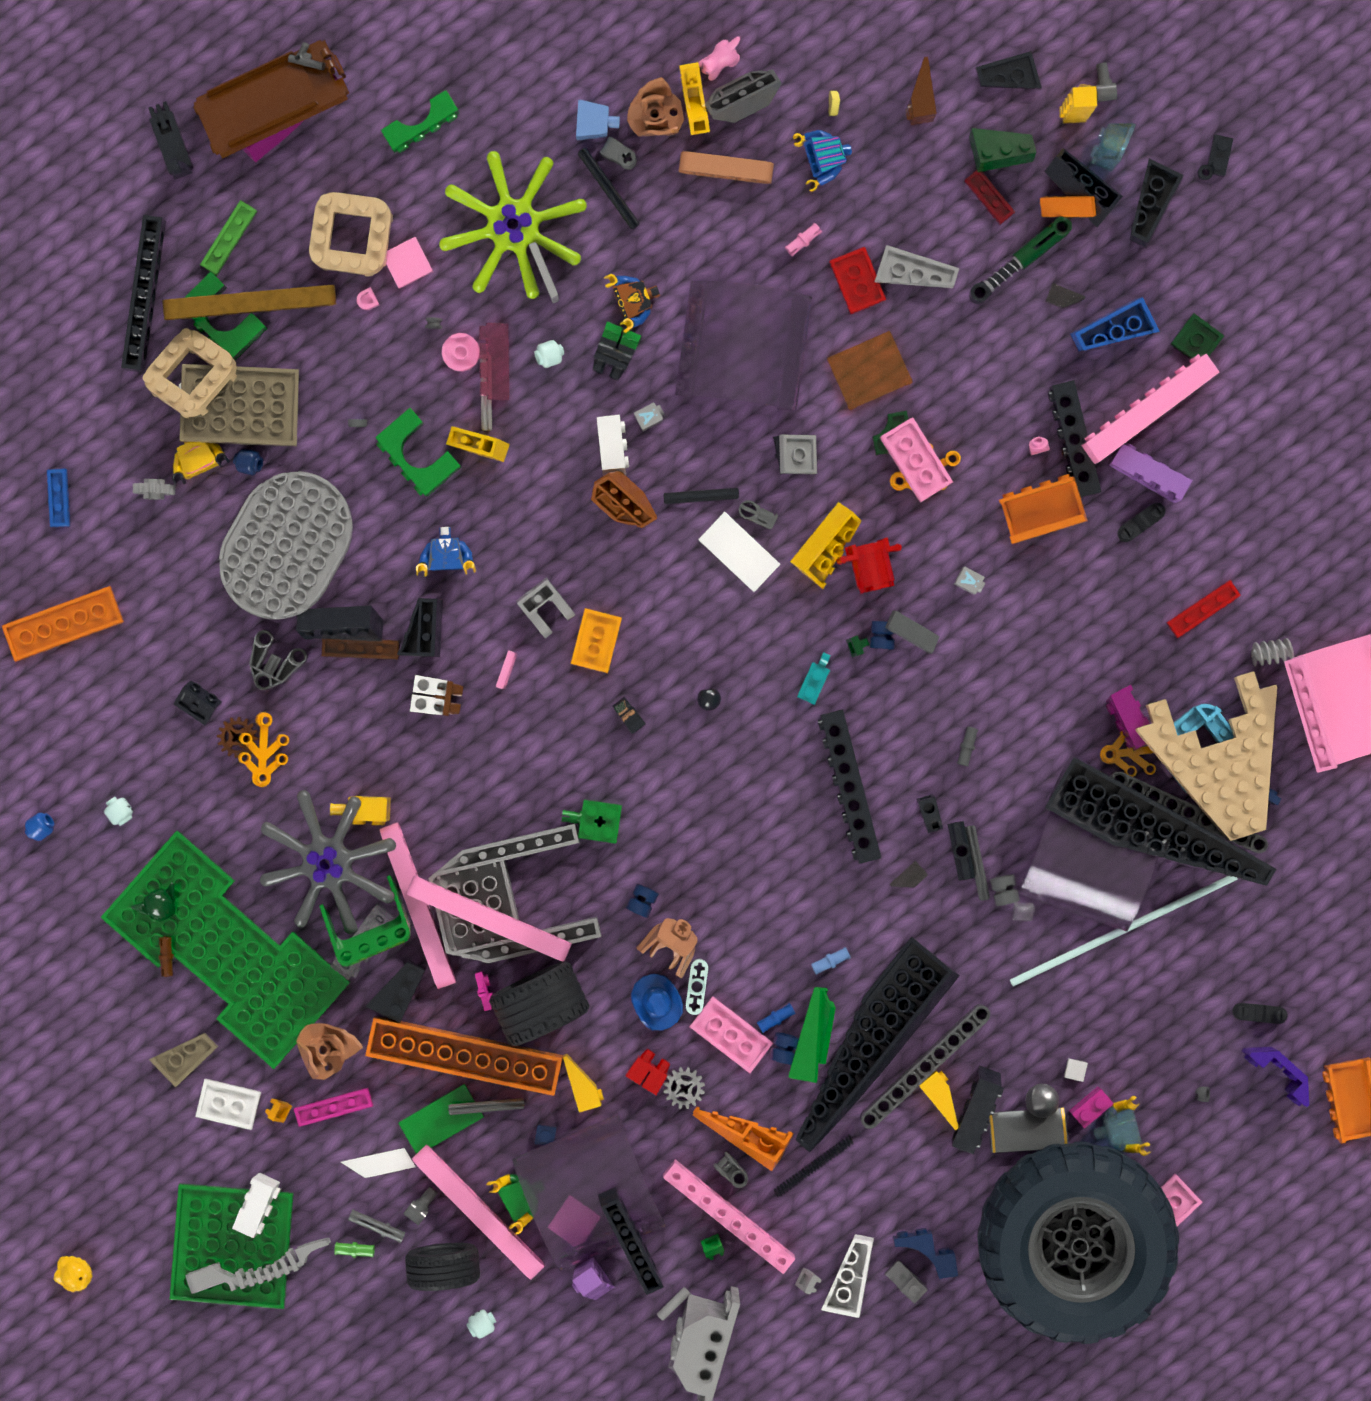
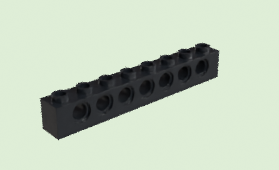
M143 215L121 364V368L127 371L145 373L166 221L162 217Z
M841 709L820 715L821 719H818L820 731L824 730L825 738H822L824 748L829 749L830 756L827 757L829 767L834 768L835 775H832L834 786L839 787L840 793L837 794L839 805L843 804L845 812H842L844 824L848 823L849 831H846L849 842L853 841L854 849L851 850L854 861L857 860L859 864L881 859L844 711ZM834 725L840 730L839 735L836 737H832L829 734L830 727ZM837 744H841L844 747L842 755L834 753V747ZM842 763L849 765V771L846 774H842L839 771V765ZM848 781L854 784V789L851 792L844 790V784ZM852 800H856L859 803V807L855 811H851L848 807L849 802ZM856 819L863 820L864 825L861 829L854 828L853 822ZM862 837L868 839V845L865 848H860L858 845V841Z

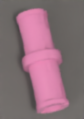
M813 223L803 233H799L795 240L785 246L790 256L793 257L804 246H809V242L822 233L816 223Z

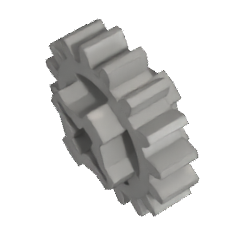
M144 479V483L133 484V493L144 494L143 499L164 500V495H175V486L165 484L163 479Z
M679 1067V1072L673 1069V1076H667L669 1082H664V1085L668 1087L664 1089V1093H669L666 1099L673 1100L672 1106L678 1103L679 1109L682 1108V1105L689 1109L690 1103L696 1106L695 1100H702L699 1094L705 1093L701 1089V1087L705 1086V1083L699 1082L702 1076L696 1077L697 1071L694 1070L691 1073L690 1067H687L686 1071ZM682 1075L690 1076L691 1078L689 1080L683 1079ZM675 1080V1082L677 1083V1086H676V1088L673 1089V1091H672V1090H671V1085H672L673 1081ZM681 1084H684L685 1086L689 1085L687 1087V1092H685L684 1090L679 1091L681 1089ZM697 1085L696 1094L693 1096L692 1088ZM676 1097H686L687 1100H680Z

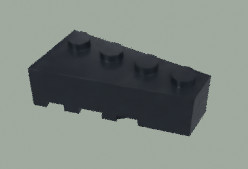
M1064 148L1044 171L1067 196H1094L1096 216L1087 218L1097 228L1123 197Z

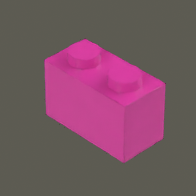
M1097 1086L1071 1108L1069 1112L1085 1129L1114 1103Z

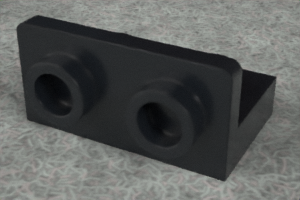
M189 681L182 688L174 705L203 725H206L222 701L216 695L203 689L200 684Z

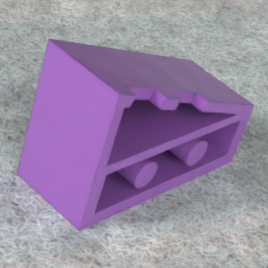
M594 1256L574 1269L572 1286L577 1293L581 1292L583 1297L597 1300L614 1288V1285Z

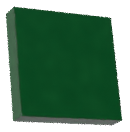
M1193 313L1170 345L1189 359L1198 354L1200 357L1204 354H1207L1209 357L1225 335Z

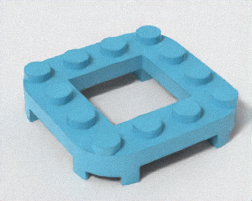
M1210 704L1194 706L1174 722L1177 735L1196 731L1204 725L1217 743L1234 738L1229 723L1220 713L1221 709Z

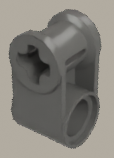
M612 137L608 138L599 153L607 160L627 170L633 169L637 164L635 153ZM630 156L632 161L625 163L624 157L628 158Z
M726 1151L724 1153L725 1156L717 1164L714 1163L713 1166L733 1186L742 1188L747 1184L748 1174L734 1157ZM738 1173L743 1174L745 1180L741 1183L734 1180V1176Z

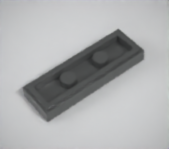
M892 610L885 626L886 629L929 654L933 653L940 637L896 610Z

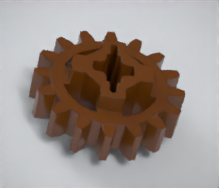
M232 717L230 718V723L227 721L223 722L225 728L219 727L222 734L217 735L218 738H221V741L217 744L224 746L221 751H228L227 756L230 757L234 753L235 758H238L241 752L252 754L245 744L234 740L236 738L235 733H250L253 742L259 740V737H255V734L259 731L253 730L255 724L249 725V719L246 718L242 722L241 717H238L237 721ZM239 724L245 727L241 730H237L234 727V725ZM228 732L229 740L226 742V733ZM247 735L243 737L244 742H247ZM239 745L243 750H234L232 747Z

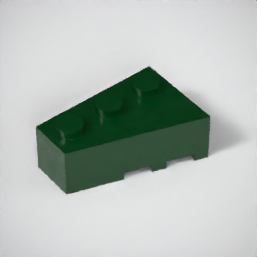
M971 128L969 141L977 172L1034 161L1037 152L1031 134Z

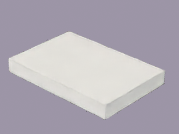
M204 1079L195 1117L252 1130L261 1092Z

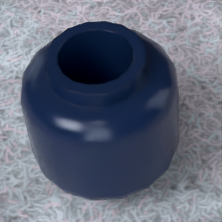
M243 448L234 455L233 463L238 472L255 475L263 467V458L258 451Z

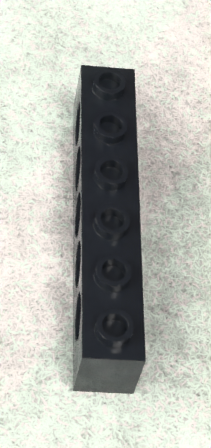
M1075 380L1052 385L1049 387L1048 397L1049 401L1054 404L1052 414L1054 420L1058 421L1059 425L1057 435L1059 440L1062 439L1063 458H1067L1068 462L1066 472L1069 474V477H1075L1081 498L1101 493L1095 464L1081 446L1086 442L1084 438L1088 434ZM1061 398H1066L1069 401L1067 408L1060 405ZM1065 417H1071L1073 419V426H1067L1065 424ZM1070 435H1075L1078 438L1077 445H1072L1069 442ZM1075 454L1082 456L1083 461L1081 464H1077L1074 461L1073 457ZM1080 472L1087 475L1086 482L1079 481L1078 474Z
M616 1187L598 1194L600 1206L645 1294L648 1295L664 1288L661 1275Z

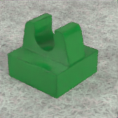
M719 1234L701 1240L706 1258L713 1260V1256L716 1254L724 1255V1248Z

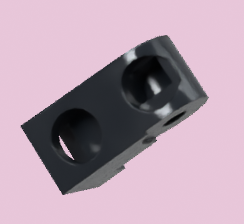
M930 794L917 798L916 800L927 832L931 833L943 829L935 796Z

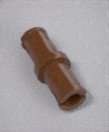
M171 937L159 938L160 955H158V959L161 964V977L173 976L172 959H174V954H172Z

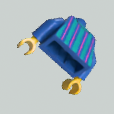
M822 130L808 132L804 136L799 133L793 135V139L801 138V141L794 143V145L801 147L804 144L813 177H817V180L811 179L806 183V185L810 182L815 183V187L809 190L811 192L815 191L818 185L822 186L834 180L841 172L842 165L846 163L845 156L852 154V148L849 144L842 145L838 136H832L830 133Z

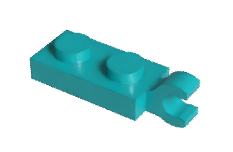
M823 652L818 664L812 662L797 695L798 698L815 705L830 672L825 667L831 655Z

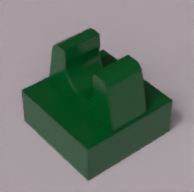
M858 635L846 639L852 658L864 654L863 647L870 645L868 638L859 640Z

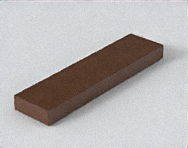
M322 639L321 656L399 660V655L397 654L400 641Z

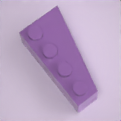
M1128 443L1126 445L1123 444L1117 449L1109 463L1110 467L1173 503L1182 500L1193 481L1183 474L1170 469L1167 465L1153 460L1150 455L1136 451V448Z

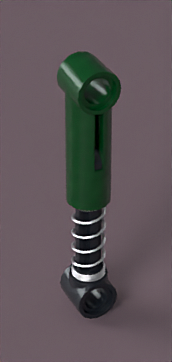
M1067 217L1057 218L1012 255V260L1006 262L1004 267H1000L998 272H994L993 276L975 284L969 292L970 300L974 304L984 303L992 295L995 288L1001 286L1000 284L1003 281H1007L1006 279L1010 276L1013 277L1012 274L1016 271L1019 272L1018 269L1025 270L1066 237L1072 229L1070 219ZM1057 224H1064L1066 231L1060 232L1057 229ZM1050 234L1053 235V237H1051L1043 245H1039V243L1042 242L1045 238H1047ZM976 289H981L984 292L983 298L975 296L974 292Z

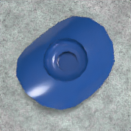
M654 973L643 976L634 984L631 992L632 1004L638 1017L650 1030L661 1031L672 1027L678 1022L683 1014V1003L671 980L664 975Z

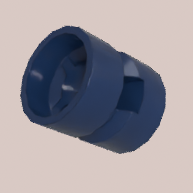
M872 621L871 632L874 636L870 639V648L895 650V638H893L895 633L885 628L887 622Z
M637 883L633 891L634 897L629 899L626 909L648 918L652 910L651 904L656 902L659 893ZM642 896L646 898L645 902L640 900Z
M775 1032L773 1040L775 1047L771 1048L769 1059L792 1065L795 1055L793 1050L797 1048L799 1038Z

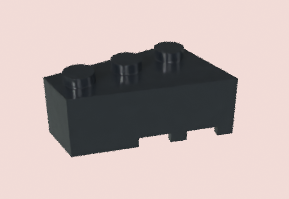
M409 960L365 1007L400 1023L427 968Z

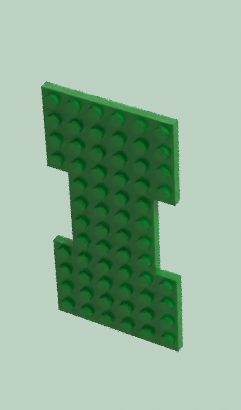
M177 830L101 918L158 968L161 966L158 955H160L159 938L171 937L172 954H174V957L229 1004L216 1019L269 1066L275 1069L297 1044L296 1041L301 1030L306 1025L314 1024L349 985L350 981L295 932H292L281 945L273 940L223 896L235 880ZM171 882L175 884L176 911L169 919L159 922L150 915H145L131 908L134 904L144 903L145 896L157 889L166 890Z

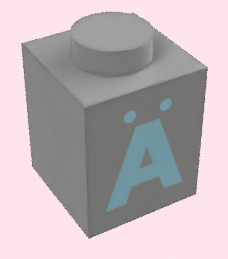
M654 402L634 413L643 432L663 421L662 416L665 415L661 406H656Z
M964 566L954 585L975 595L977 592L980 593L985 585V582H983L985 577Z

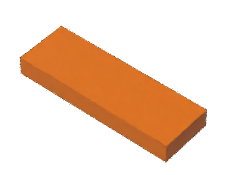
M1094 196L1040 198L1042 217L1096 216Z

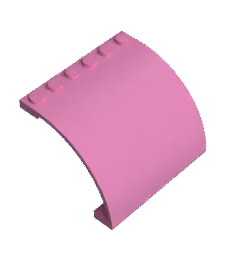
M1371 634L1284 661L1317 773L1335 769L1338 764L1371 754Z

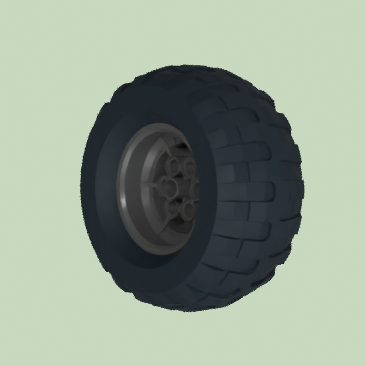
M1073 1142L1069 1144H1052L1033 1154L1029 1153L1018 1160L1017 1164L1008 1172H1004L995 1183L993 1191L984 1203L977 1239L980 1265L987 1285L1000 1306L1010 1317H1013L1028 1331L1046 1336L1056 1342L1092 1344L1099 1342L1100 1339L1108 1337L1113 1339L1125 1334L1127 1329L1136 1323L1140 1324L1146 1320L1157 1303L1162 1302L1169 1290V1283L1178 1265L1179 1232L1168 1198L1156 1180L1142 1165L1114 1148L1093 1145L1089 1142ZM1085 1208L1095 1212L1088 1216L1086 1215ZM1062 1212L1061 1218L1055 1217L1057 1214ZM1079 1219L1081 1224L1078 1227H1072L1071 1223L1073 1220ZM1091 1228H1098V1233L1090 1235L1089 1231ZM1110 1229L1113 1234V1244L1104 1239V1236ZM1058 1231L1065 1232L1064 1237L1060 1239L1056 1238L1055 1234ZM1044 1237L1050 1243L1042 1250V1238ZM1100 1247L1101 1250L1098 1254L1094 1255L1091 1253L1092 1248ZM1066 1250L1067 1254L1065 1257L1060 1258L1057 1256L1058 1252ZM1078 1258L1085 1259L1084 1264L1080 1266L1075 1265V1261ZM1092 1262L1103 1263L1100 1268L1091 1273ZM1067 1265L1069 1275L1061 1273L1055 1268Z

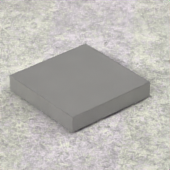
M779 435L780 474H817L816 435Z

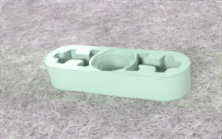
M703 959L694 960L690 969L686 1010L692 1015L699 1014L704 1004L708 964ZM698 963H702V966L705 967V970H701L700 977L704 976V980L692 978V975L697 976V969H694V966H697ZM699 981L702 983L703 988L700 992L692 990L691 985L693 982ZM690 994L695 996L702 995L701 999L697 997V1004L700 1005V1008H696V1011H692V1007H689V1004H692L694 997H690Z

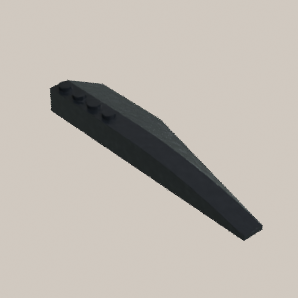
M1072 754L1061 771L1045 805V808L1115 846L1266 886L1277 870L1236 845Z
M913 937L907 941L867 991L861 1001L862 1004L859 1010L854 1015V1021L850 1029L847 1030L846 1038L834 1057L827 1072V1078L822 1083L816 1101H813L812 1109L808 1117L805 1118L795 1139L808 1152H811L862 1097L960 976Z

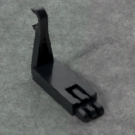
M165 101L163 102L165 110L161 109L160 104L156 105L157 113H155L152 106L148 107L152 117L149 120L168 172L176 180L192 174L191 168L194 167L175 115L170 111L168 103Z

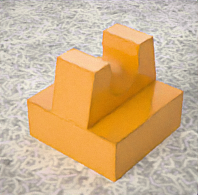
M271 1098L270 1102L274 1105L272 1109H266L267 1118L284 1123L292 1105Z

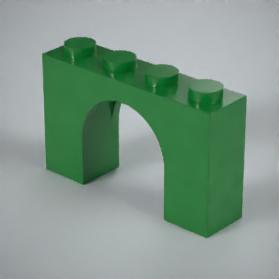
M210 272L184 298L221 295L227 287ZM252 312L236 328L230 331L214 329L208 317L192 318L195 321L193 325L200 332L204 330L209 335L207 338L229 352L235 361L268 329Z
M409 408L375 437L378 440L376 445L382 452L386 450L391 455L388 459L395 467L399 465L403 469L401 474L407 481L412 480L416 484L413 488L420 496L424 494L428 497L456 473L461 466L448 451L426 468H415L406 462L403 455L404 444L424 424L415 412Z

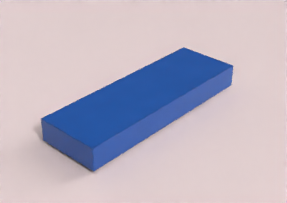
M67 469L47 470L50 527H70Z

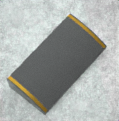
M1058 1108L1053 1115L1047 1118H1038L1032 1115L1029 1110L995 1112L994 1115L989 1116L990 1151L992 1153L1042 1150L1044 1147L1052 1144H1068L1065 1108Z

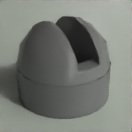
M1198 1087L1195 1091L1198 1094L1195 1096L1196 1099L1201 1102H1209L1210 1088Z

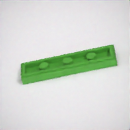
M240 200L200 266L218 276L256 215L257 210Z

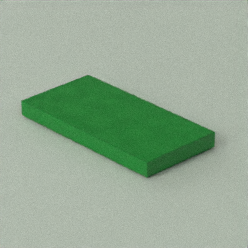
M464 1083L399 1121L398 1124L417 1154L425 1145H428L430 1148L434 1147L482 1119L484 1115L482 1112L449 1114L448 1105L476 1102Z

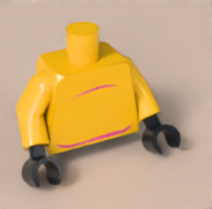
M184 442V445L177 447V452L174 455V475L172 480L175 486H177V482L182 480L183 484H186L184 477L190 479L216 466L223 467L221 465L222 461L226 460L229 463L230 460L216 443Z

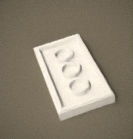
M726 512L698 539L753 592L780 565Z

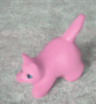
M736 37L730 42L728 40L720 41L716 44L710 55L698 62L702 72L709 75L708 79L710 81L715 80L725 67H734L738 64L740 55L737 54L735 47L739 44L740 37Z

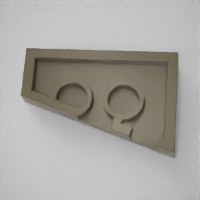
M203 1033L149 1060L177 1087L218 1046L206 1033Z

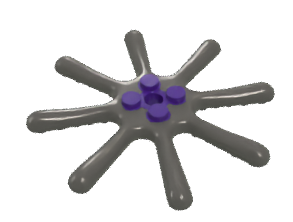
M301 790L297 794V800L312 834V842L304 844L270 822L263 823L261 832L264 835L299 852L303 862L299 866L261 875L260 883L268 887L301 875L307 876L311 880V887L294 919L295 925L299 928L307 925L319 892L322 888L326 887L334 895L345 932L349 935L355 934L358 927L342 890V884L345 881L352 882L382 902L392 903L395 898L394 893L355 873L352 869V863L357 859L394 851L396 842L392 838H388L355 850H348L345 848L343 840L361 806L360 799L358 797H350L335 835L332 838H327L322 834L309 792ZM325 859L330 862V866L326 863Z

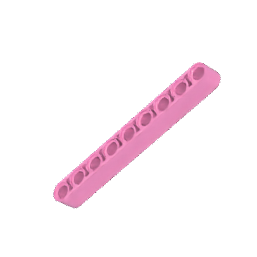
M397 822L380 828L383 840L392 838L396 842L395 850L387 853L434 982L438 989L456 983V978L429 904L406 894L413 876L418 877L400 825Z
M413 876L406 892L407 895L562 962L565 961L572 943L417 876Z
M425 1145L412 1158L413 1162L529 1279L532 1280L545 1267L543 1261L517 1235H514L515 1233L509 1229L494 1211L428 1145Z

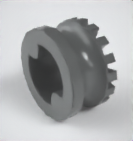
M426 318L427 325H425V328L433 329L434 327V329H442L440 325L443 322L442 318Z

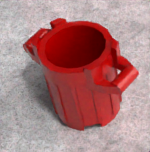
M888 537L857 547L855 544L845 547L847 556L837 558L836 562L839 565L849 561L852 562L860 594L895 586L889 552H898L902 549V546L900 544L890 546Z

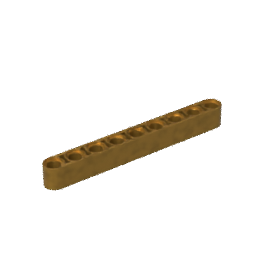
M335 285L162 300L164 320L337 305Z

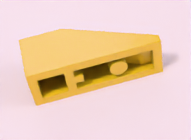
M451 426L446 445L504 462L510 445L500 439Z
M564 1054L563 1060L579 1112L601 1106V1101L604 1100L602 1090L597 1089V1085L568 1054Z
M935 1070L919 1086L951 1126L957 1130L958 1123L949 1085L946 1083L949 1079L942 1071L938 1073Z

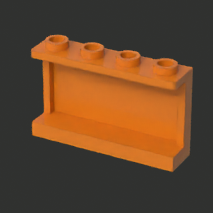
M1069 474L1058 477V481L1054 483L1048 480L1039 483L1040 487L1035 489L1029 486L1022 488V493L1014 495V492L1002 495L1003 499H999V503H1001L1012 544L1088 521L1075 477H1069Z
M1367 1057L1325 1065V1071L1322 1072L1324 1082H1327L1328 1085L1326 1096L1327 1100L1331 1101L1332 1109H1329L1331 1119L1335 1123V1128H1333L1335 1139H1338L1341 1143H1346L1348 1140L1371 1136V1058Z

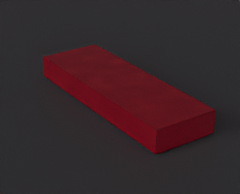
M976 170L964 180L999 225L1015 214L1014 209L983 172H977Z

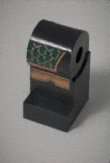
M625 696L612 705L631 734H634L646 725Z

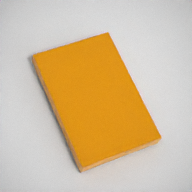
M585 608L571 664L608 673L622 618Z

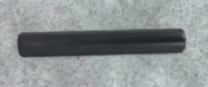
M724 488L664 493L663 498L664 504L731 500L739 498V489Z

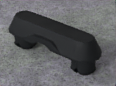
M1161 503L1150 505L1118 529V538L1123 542L1133 540L1165 516V507Z
M1238 1003L1232 1010L1236 1019L1282 1024L1288 1017L1287 1011L1277 1006Z

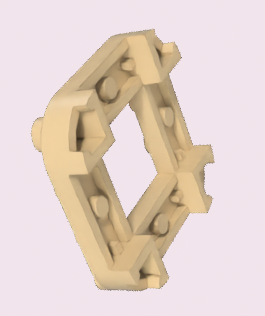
M336 192L323 194L318 200L314 212L309 246L312 261L325 271L332 270L365 276H373L386 266L389 235L391 222H393L390 208L384 201L374 197ZM335 214L371 218L366 254L330 250Z
M185 328L173 338L143 375V380L155 398L158 397L178 411L184 418L189 419V417H195L200 414L204 416L208 412L206 407L229 380L235 381L237 367L235 360L229 352L198 331ZM189 352L196 354L213 366L190 395L166 379Z

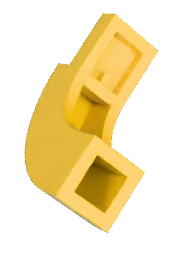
M699 63L679 65L691 135L710 132Z

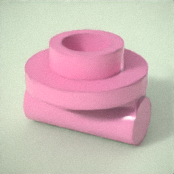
M1035 437L1029 442L1031 456L1050 450L1048 440L1045 438Z

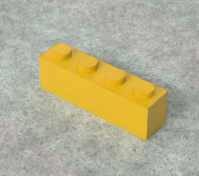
M1080 84L1078 87L1072 88L1064 102H1062V106L1059 107V117L1063 118V123H1082L1088 120L1097 107L1096 86Z
M838 502L790 562L820 588L824 589L827 584L824 581L828 574L832 575L835 569L833 565L837 558L843 555L846 542L851 541L862 520L853 511Z

